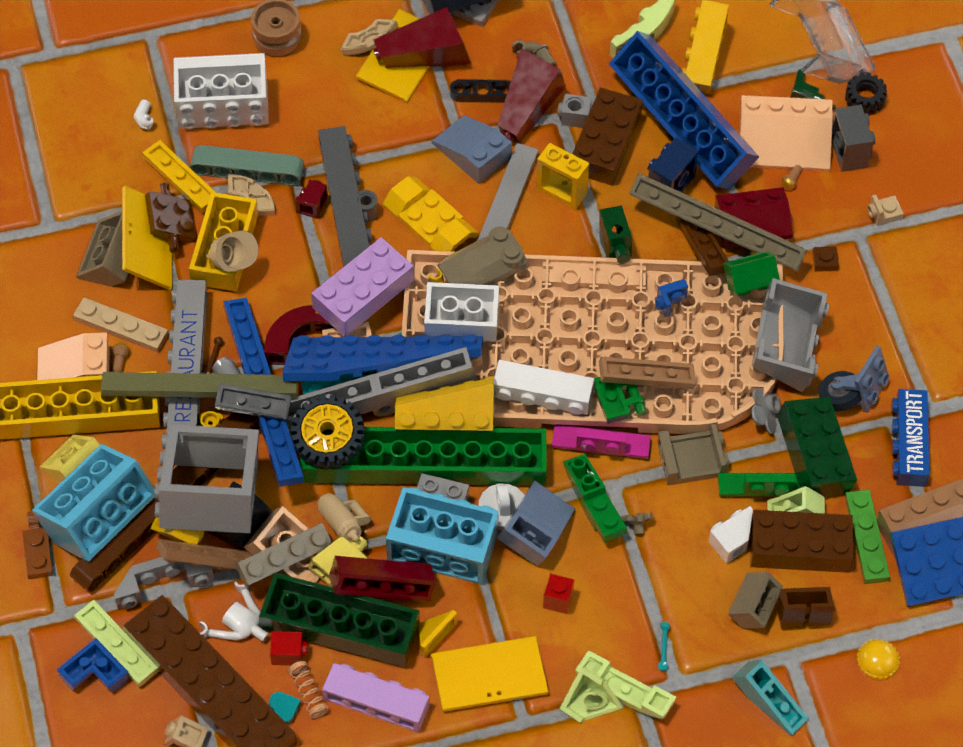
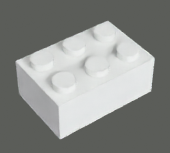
M427 282L424 320L425 335L441 336L447 334L451 336H465L473 334L475 336H483V341H496L499 286Z

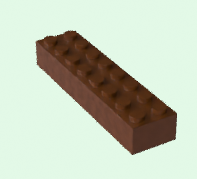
M163 595L123 625L125 633L158 667L160 675L229 747H294L297 744L295 732Z

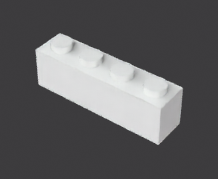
M499 360L494 378V397L505 401H519L525 405L545 406L550 410L560 409L576 415H587L593 393L594 378Z

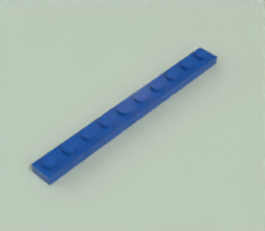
M247 297L224 301V311L244 374L271 375ZM257 416L278 486L303 483V474L286 421Z

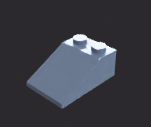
M465 115L432 140V144L478 184L510 160L512 156V142L497 129Z

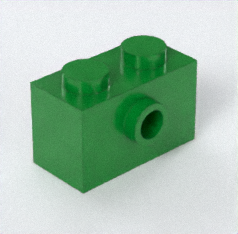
M769 251L723 263L728 290L738 296L748 295L751 293V290L758 288L760 290L768 289L773 278L780 280L775 255Z

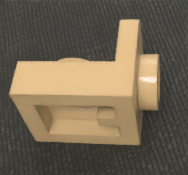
M876 194L871 195L867 210L870 218H874L877 226L903 219L904 213L896 196L879 200Z
M181 715L168 723L164 735L167 736L164 744L170 746L172 743H175L181 747H202L209 728Z

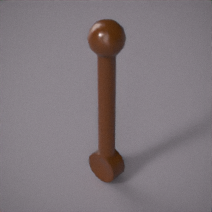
M221 337L214 339L215 346L207 370L202 374H211L219 346L223 344Z

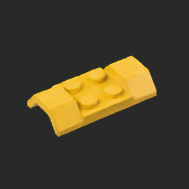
M407 176L389 191L383 202V206L432 251L454 252L455 248L468 238H477L479 236V233L463 219V216L433 189L430 190L417 177Z

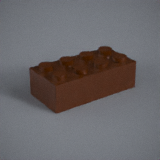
M599 88L572 153L589 163L588 179L613 186L642 116V99Z
M753 510L750 567L850 573L853 562V515Z

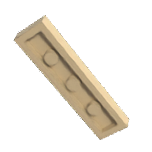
M85 297L73 314L74 321L157 353L169 335L168 329Z

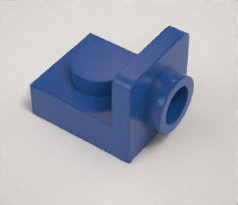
M685 279L658 287L655 304L659 311L662 310L665 317L670 316L671 303L678 304L687 299L688 285Z

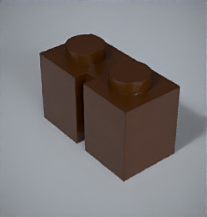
M830 587L780 589L777 603L780 627L803 626L804 622H807L808 626L831 624L834 603Z

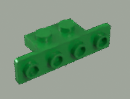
M795 473L718 474L719 496L779 497L800 489Z

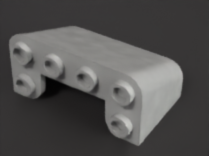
M773 278L764 299L752 367L801 392L805 388L808 389L812 377L815 378L818 371V364L815 363V355L812 352L819 340L816 330L820 328L822 318L826 317L829 310V303H826L828 293ZM783 305L784 347L783 358L780 361L778 360V348L773 346V344H778V317L780 307Z

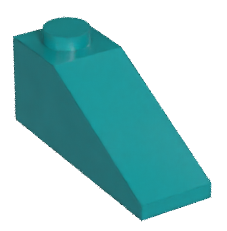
M763 660L748 661L732 677L747 698L789 735H793L809 719Z

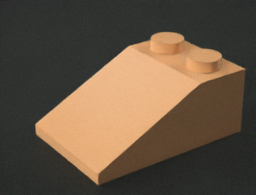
M84 333L38 348L37 380L103 375V372H110V344L107 333Z
M281 506L271 512L244 548L250 554L255 555L308 530V528L284 506ZM320 552L276 573L316 583L319 577L308 568V565Z

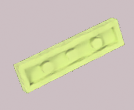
M95 600L91 601L74 615L75 620L93 639L97 638L129 672V677L138 687H141L159 672L158 667Z

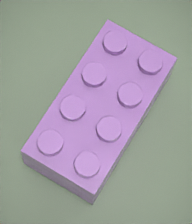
M381 237L311 293L313 309L345 337L414 281V265Z

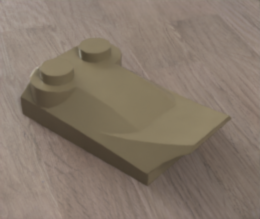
M495 227L490 231L489 236L443 258L438 267L449 283L492 285L528 268V262L522 248L512 233L505 227Z

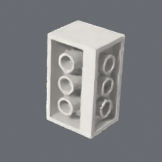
M265 54L174 58V104L178 129L269 124Z

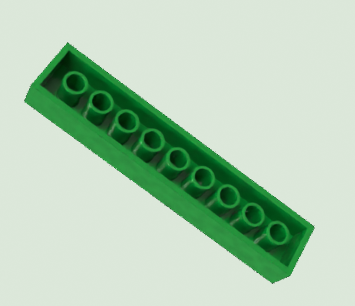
M364 427L365 438L364 443H362V449L360 452H357V457L354 460L350 459V463L346 466L343 463L341 468L338 469L335 466L331 467V470H325V467L318 469L315 468V465L312 464L310 466L305 460L300 458L303 483L418 484L422 473L468 485H532L536 481L540 485L546 486V429L493 428V431ZM326 429L322 434L331 435L334 431Z

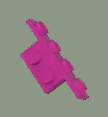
M555 424L552 448L648 459L651 436Z

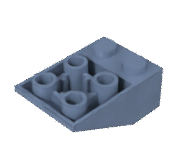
M534 481L497 539L536 566H539L555 545L575 508Z

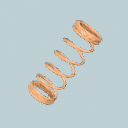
M296 662L289 667L288 672L291 677L295 678L294 684L299 686L298 693L304 695L302 701L308 704L306 709L310 717H320L328 711V706L325 703L314 706L311 710L308 709L310 704L319 702L323 699V696H318L310 702L304 701L306 695L317 692L319 688L315 687L306 694L300 692L301 687L312 684L315 679H309L302 685H297V678L304 677L311 671L306 670L308 667L307 662ZM303 666L302 668L293 671V670L296 669L297 667Z

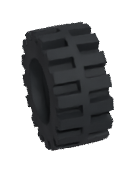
M868 72L867 75H864V73H859V76L854 75L849 80L846 88L845 101H847V106L862 105L864 113L868 115L869 112L873 115L877 110L880 111L882 106H884L887 95V86L883 84L884 80L882 78L878 79L876 74L871 76V73ZM867 90L875 96L866 98L859 95L858 91Z

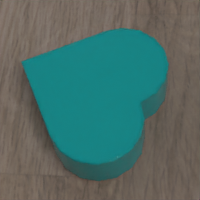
M275 692L269 698V705L287 724H290L301 705V699L283 692Z

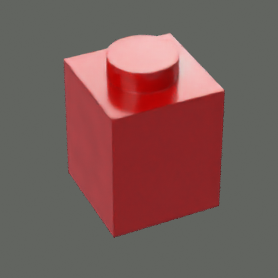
M550 573L544 592L543 608L567 614L574 593L575 580Z
M271 631V665L291 666L296 662L302 661V657H307V641H303L302 632Z

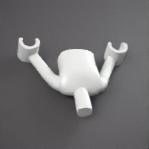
M234 582L237 592L242 593L248 608L237 601L222 618V623L234 632L208 629L205 622H199V626L204 630L200 634L205 639L207 637L242 640L252 634L262 642H265L269 636L266 631L258 626L260 624V610L250 595V585L245 587V585H239L237 582Z

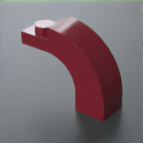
M313 305L298 307L286 312L273 323L267 333L264 354L268 365H285L293 337L322 334V330L334 327L319 313H316Z

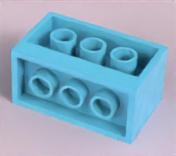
M101 444L52 490L32 512L55 545L89 562L155 497V489L137 460Z
M403 487L386 537L387 560L427 563L431 565L433 573L483 585L498 536L499 511L490 506H477L466 500H453L442 494L433 495L425 493L418 488L409 489Z

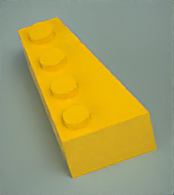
M702 0L701 8H696L694 20L698 22L696 28L692 27L690 40L693 41L692 48L687 47L685 61H688V65L682 71L702 93L710 95L716 72V63L719 59L724 32L727 27L729 5Z
M494 376L485 377V379L477 381H467L464 384L451 387H440V389L429 392L423 391L396 397L395 429L493 431Z

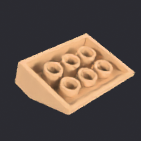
M742 95L739 109V134L759 156L751 167L792 170L794 166L800 165L802 170L830 171L832 100Z

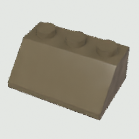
M122 211L98 220L76 275L78 279L113 286L123 283L129 277L130 273L122 270Z

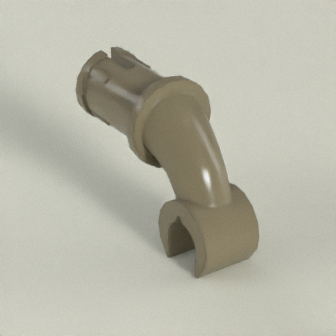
M523 40L513 42V52L517 49H524L555 67L557 66V62L548 51V45L524 42ZM520 51L516 52L517 59L519 57Z

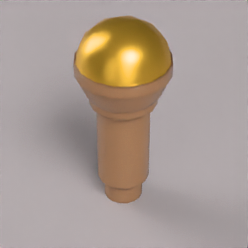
M800 165L794 166L791 172L781 179V186L784 187V190L791 191L796 187L797 178L802 171Z
M120 342L115 344L112 349L114 354L112 372H122L123 361L129 353L128 346Z

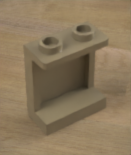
M711 424L708 431L672 437L669 436L668 430L658 432L657 446L667 485L717 478L719 473H725L726 467L729 466V458L727 452L722 450L724 445L723 435L721 431H717L716 424Z

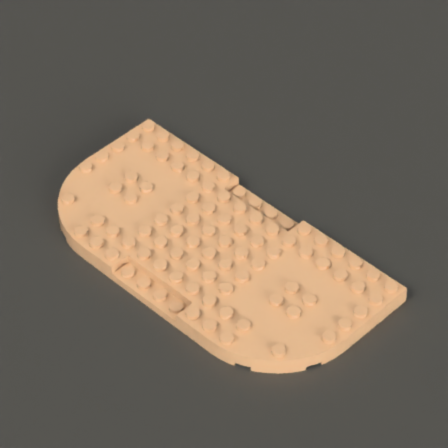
M407 250V260L414 265V281L404 291L402 335L404 337L425 335L424 320L427 282H430L429 273L432 277H438L436 274V269H439L438 264L441 263L443 258L455 252ZM524 254L528 262V268L492 284L499 286L496 341H483L482 355L471 358L477 380H482L489 376H494L495 378L499 360L591 378L600 377L599 360L601 356L694 365L696 379L694 389L639 385L637 389L646 403L644 406L646 414L643 416H638L635 409H629L631 412L630 418L607 424L593 387L587 415H576L560 409L550 410L545 406L525 405L519 401H505L494 397V427L541 428V424L634 427L638 428V432L658 433L668 430L669 434H691L708 431L711 424H716L717 431L743 421L752 414V407L755 405L752 396L754 389L762 388L764 396L772 392L777 382L776 378L752 367L767 289L760 290L758 288L751 290V293L748 295L738 296L728 290L725 273L709 276L701 261L630 259L627 263L620 264L616 258ZM777 265L779 279L783 281L782 265ZM443 275L444 283H449ZM685 279L688 285L687 299L678 304L671 303L670 316L665 317L662 310L659 311L655 304L658 287ZM783 305L780 307L778 317V344H773V346L778 348V360L780 361L783 358L784 347ZM624 390L625 399L630 398L629 392Z

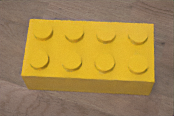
M211 192L189 267L191 280H206L207 287L237 292L243 269L225 272L215 266L211 259L206 257V254L210 253L213 241L225 234L247 231L253 235L258 218L257 199Z

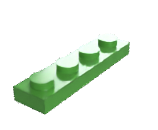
M870 490L846 492L845 501L848 514L853 515V536L864 584L888 582L890 575Z

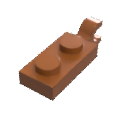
M32 511L27 512L30 530H24L22 533L28 579L53 576L49 535L44 528H40V522Z

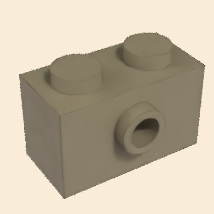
M769 572L746 573L728 615L743 629L765 628L779 597L780 589L783 586Z

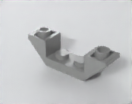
M163 557L132 565L114 594L117 608L130 609L138 603H142L138 588L139 584H150L156 579L166 576L174 577L183 571L186 573L190 588L205 586L209 582L214 581L212 567L201 564L200 566H192L186 562L169 563Z

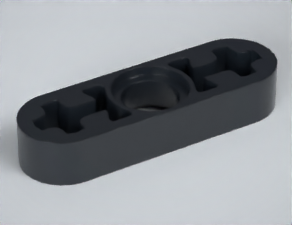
M457 79L450 85V97L456 102L505 103L511 81ZM486 88L489 92L482 95L477 93V89Z

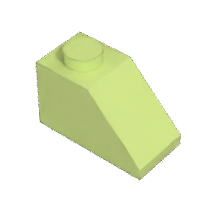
M805 486L768 500L767 510L825 514L824 496Z

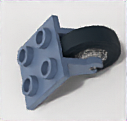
M875 347L859 374L855 375L848 371H838L831 373L822 380L819 386V396H830L834 411H846L856 405H861L863 411L868 412L872 404L876 403L880 391L889 381V373L881 347Z

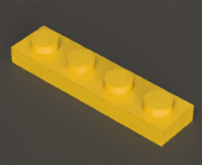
M161 140L142 152L143 158L187 200H190L201 213L206 211L211 192L215 191Z

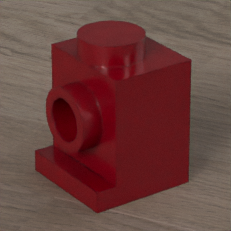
M309 179L306 188L303 187L299 197L297 196L295 199L296 213L318 219L328 198L327 185L321 181Z

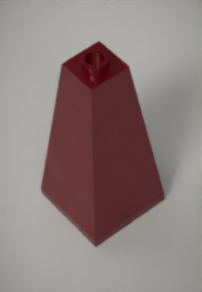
M447 7L373 40L376 48L372 50L377 61H383L385 68L471 64L464 43Z
M524 49L520 51L498 122L500 133L511 142L515 141L520 144L566 87L559 68Z

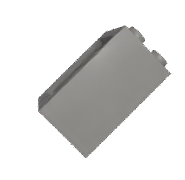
M169 424L168 434L163 435L162 447L165 451L161 450L160 465H163V467H158L157 482H160V484H155V499L159 501L155 504V517L159 518V528L250 533L258 471L259 430ZM174 465L244 469L242 488L171 484Z

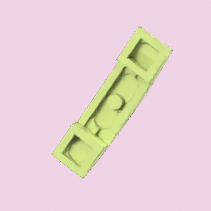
M589 650L575 670L578 674L581 667L584 666L605 680L620 703L656 718L664 719L676 701V696L655 685L653 688H650L611 667L610 661Z

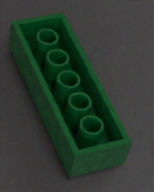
M274 572L259 614L260 628L266 631L302 632L304 641L406 667L420 624V614L417 609L367 596L334 594L332 587Z

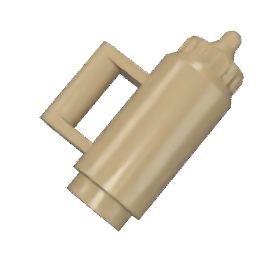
M331 493L323 495L318 500L319 513L339 538L344 537L350 543L358 541L361 535L360 526L368 524L371 518L357 500L342 502L337 495Z

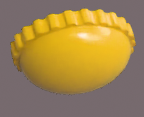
M870 639V641H866L859 648L857 663L860 671L865 676L882 681L895 675L900 665V657L896 648L891 643H888V641Z

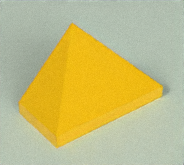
M451 610L420 622L418 627L420 653L424 659L457 624L456 611Z

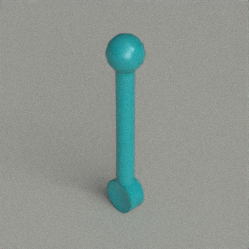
M666 621L660 625L662 629V647L658 670L661 672H665L668 669L666 648L667 631L670 629V624Z

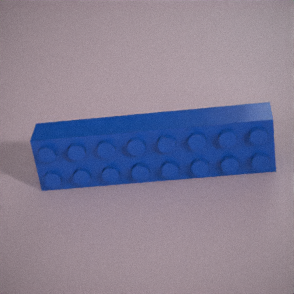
M636 31L610 61L609 65L634 94L643 100V104L672 137H677L698 150L697 165L716 187L730 190L759 158L758 154L651 35Z

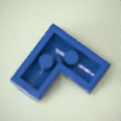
M97 638L56 669L62 681L72 691L93 674L110 692L121 688L129 678V672Z

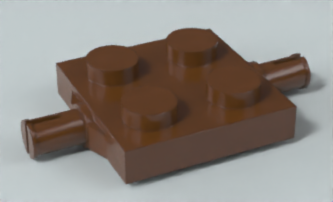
M164 182L160 184L161 193L149 191L145 195L150 234L167 239L170 252L176 253L180 250L178 241L191 243L195 239L190 200L172 196L170 184Z

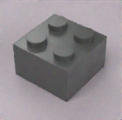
M862 105L836 108L834 111L831 141L841 172L868 168L869 160L873 156L872 146L876 143L875 134L873 131L870 132L869 116L867 113H864Z

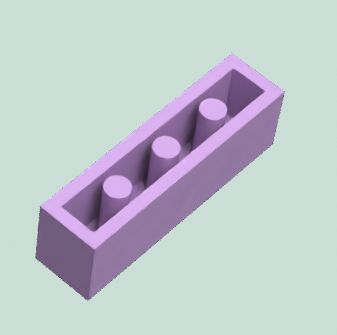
M333 663L322 689L323 700L417 733L420 731L430 706L429 696L422 690H410L396 681L389 680L387 682L379 679L373 673L358 672L347 664L338 665Z

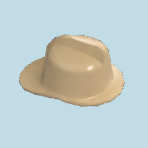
M236 231L214 240L210 247V253L206 254V257L210 258L215 266L225 272H233L247 268L255 262L258 255V244L251 233Z

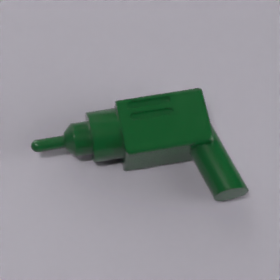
M799 69L791 92V98L828 100L825 98V95L819 93V88L804 82L806 73Z

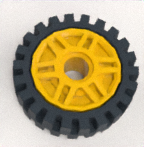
M320 395L318 400L315 397L310 399L309 404L307 402L302 404V409L296 411V417H293L291 436L296 452L308 465L312 466L313 464L318 469L325 467V470H331L333 466L338 469L341 468L343 463L346 466L350 463L351 458L354 460L357 457V452L361 451L365 438L364 424L358 409L354 408L350 401L347 403L345 398L340 397L336 399L335 395H330V398ZM326 429L334 431L331 435L322 434Z

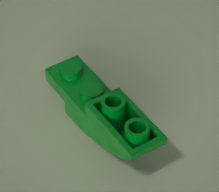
M584 453L564 461L563 466L573 490L595 531L598 530L604 542L627 534L625 523L607 496L606 487L586 454Z

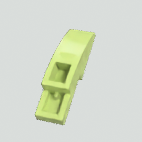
M658 0L652 6L644 8L639 13L638 24H633L629 30L621 35H616L610 43V56L614 58L636 31L649 34L656 41L672 17L675 0Z

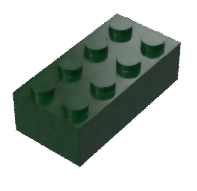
M830 396L784 401L777 418L799 487L806 486L824 497L845 495L846 492H851L857 477Z

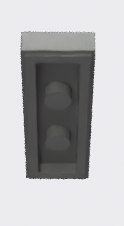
M219 383L215 409L287 421L292 396Z

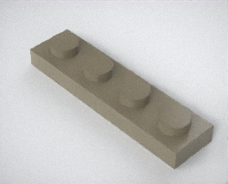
M320 523L236 563L235 566L246 587L274 574V572H278L324 550L332 544V541L324 524Z

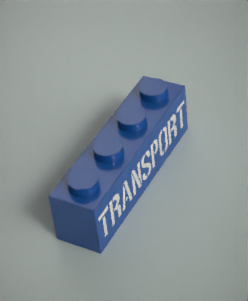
M898 389L896 398H892L891 412H895V419H892L891 430L892 433H896V440L892 442V454L896 455V461H893L892 476H896V485L926 487L929 478L928 390Z

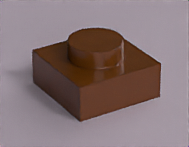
M837 246L813 247L815 272L838 271Z

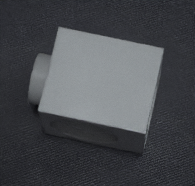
M565 94L564 102H559L558 116H562L561 125L583 128L591 110L592 97Z

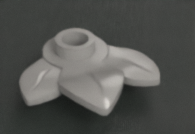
M756 388L752 392L755 405L752 407L753 421L758 426L765 424L768 432L772 434L776 429L775 415L781 409L780 400L776 394L767 393L763 396L764 390Z

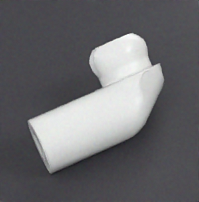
M145 99L140 101L135 111L134 119L140 128L150 129L154 120L153 117L150 118L147 114L151 103Z

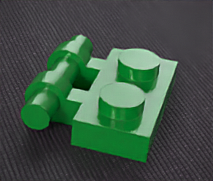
M601 377L594 378L593 387L607 424L630 418L631 412L629 409H635L638 416L646 414L645 400L637 389L639 385L601 382ZM624 390L629 392L630 398L625 399Z

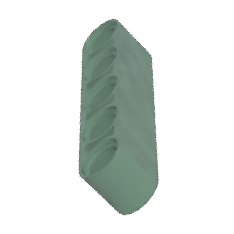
M199 145L193 150L190 168L199 176L228 179V175H241L251 178L255 182L295 186L300 183L304 161L294 155Z

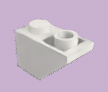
M751 506L744 510H737L731 515L729 520L724 523L718 522L710 530L709 543L726 564L747 550L753 513Z

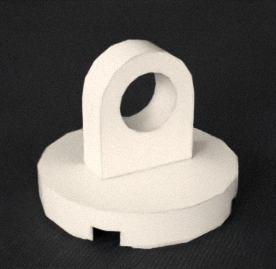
M496 484L490 486L482 493L479 499V506H490L499 511L498 530H502L523 499L524 493L510 484Z

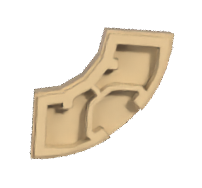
M376 19L365 30L349 33L340 50L343 55H354L376 48L373 40L396 30L398 24L396 20Z
M228 175V195L257 199L258 216L275 215L272 197L266 189L255 183V180L241 175Z

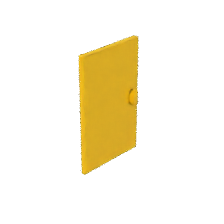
M399 9L392 20H396L398 29L420 18ZM372 50L357 73L356 79L404 102H408L430 66L385 68L383 61L378 62Z
M124 186L122 187V270L165 289L172 290V253L169 250V241L161 236L150 234L145 194Z
M537 636L431 653L443 712L548 694Z

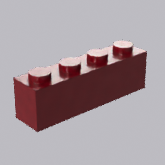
M334 556L329 573L334 594L430 602L437 582L431 565L427 563Z

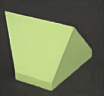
M584 666L581 667L560 707V710L580 723L623 709V706L605 680Z

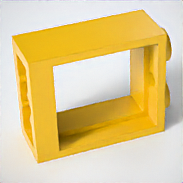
M549 143L537 159L536 190L576 210L587 195L589 163Z

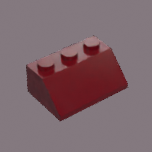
M784 187L715 195V208L783 239L793 238L789 201ZM721 237L724 247L739 245Z

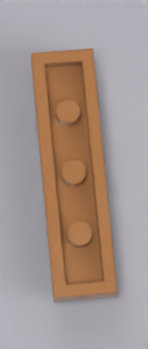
M603 356L599 360L601 382L694 389L696 385L693 364Z
M159 539L156 547L163 559L169 563L186 562L192 566H200L201 564L208 565L214 569L231 568L237 572L235 564L252 556L248 551Z

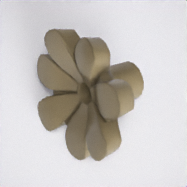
M641 512L637 513L636 516L622 515L621 519L633 524L634 533L640 534L644 533L643 523L653 519V514Z

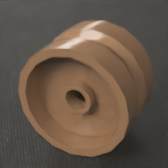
M265 0L255 7L251 15L252 35L255 46L262 53L270 56H283L294 51L301 42L300 14L297 7L287 0Z

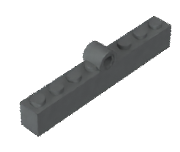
M345 126L318 130L344 267L369 247V242H372L371 230L365 227V223L373 221L377 217L378 199L376 194L370 190L358 191L357 185H361L359 171L354 172V167L357 166L355 153L350 152V148H353L351 134L347 135Z

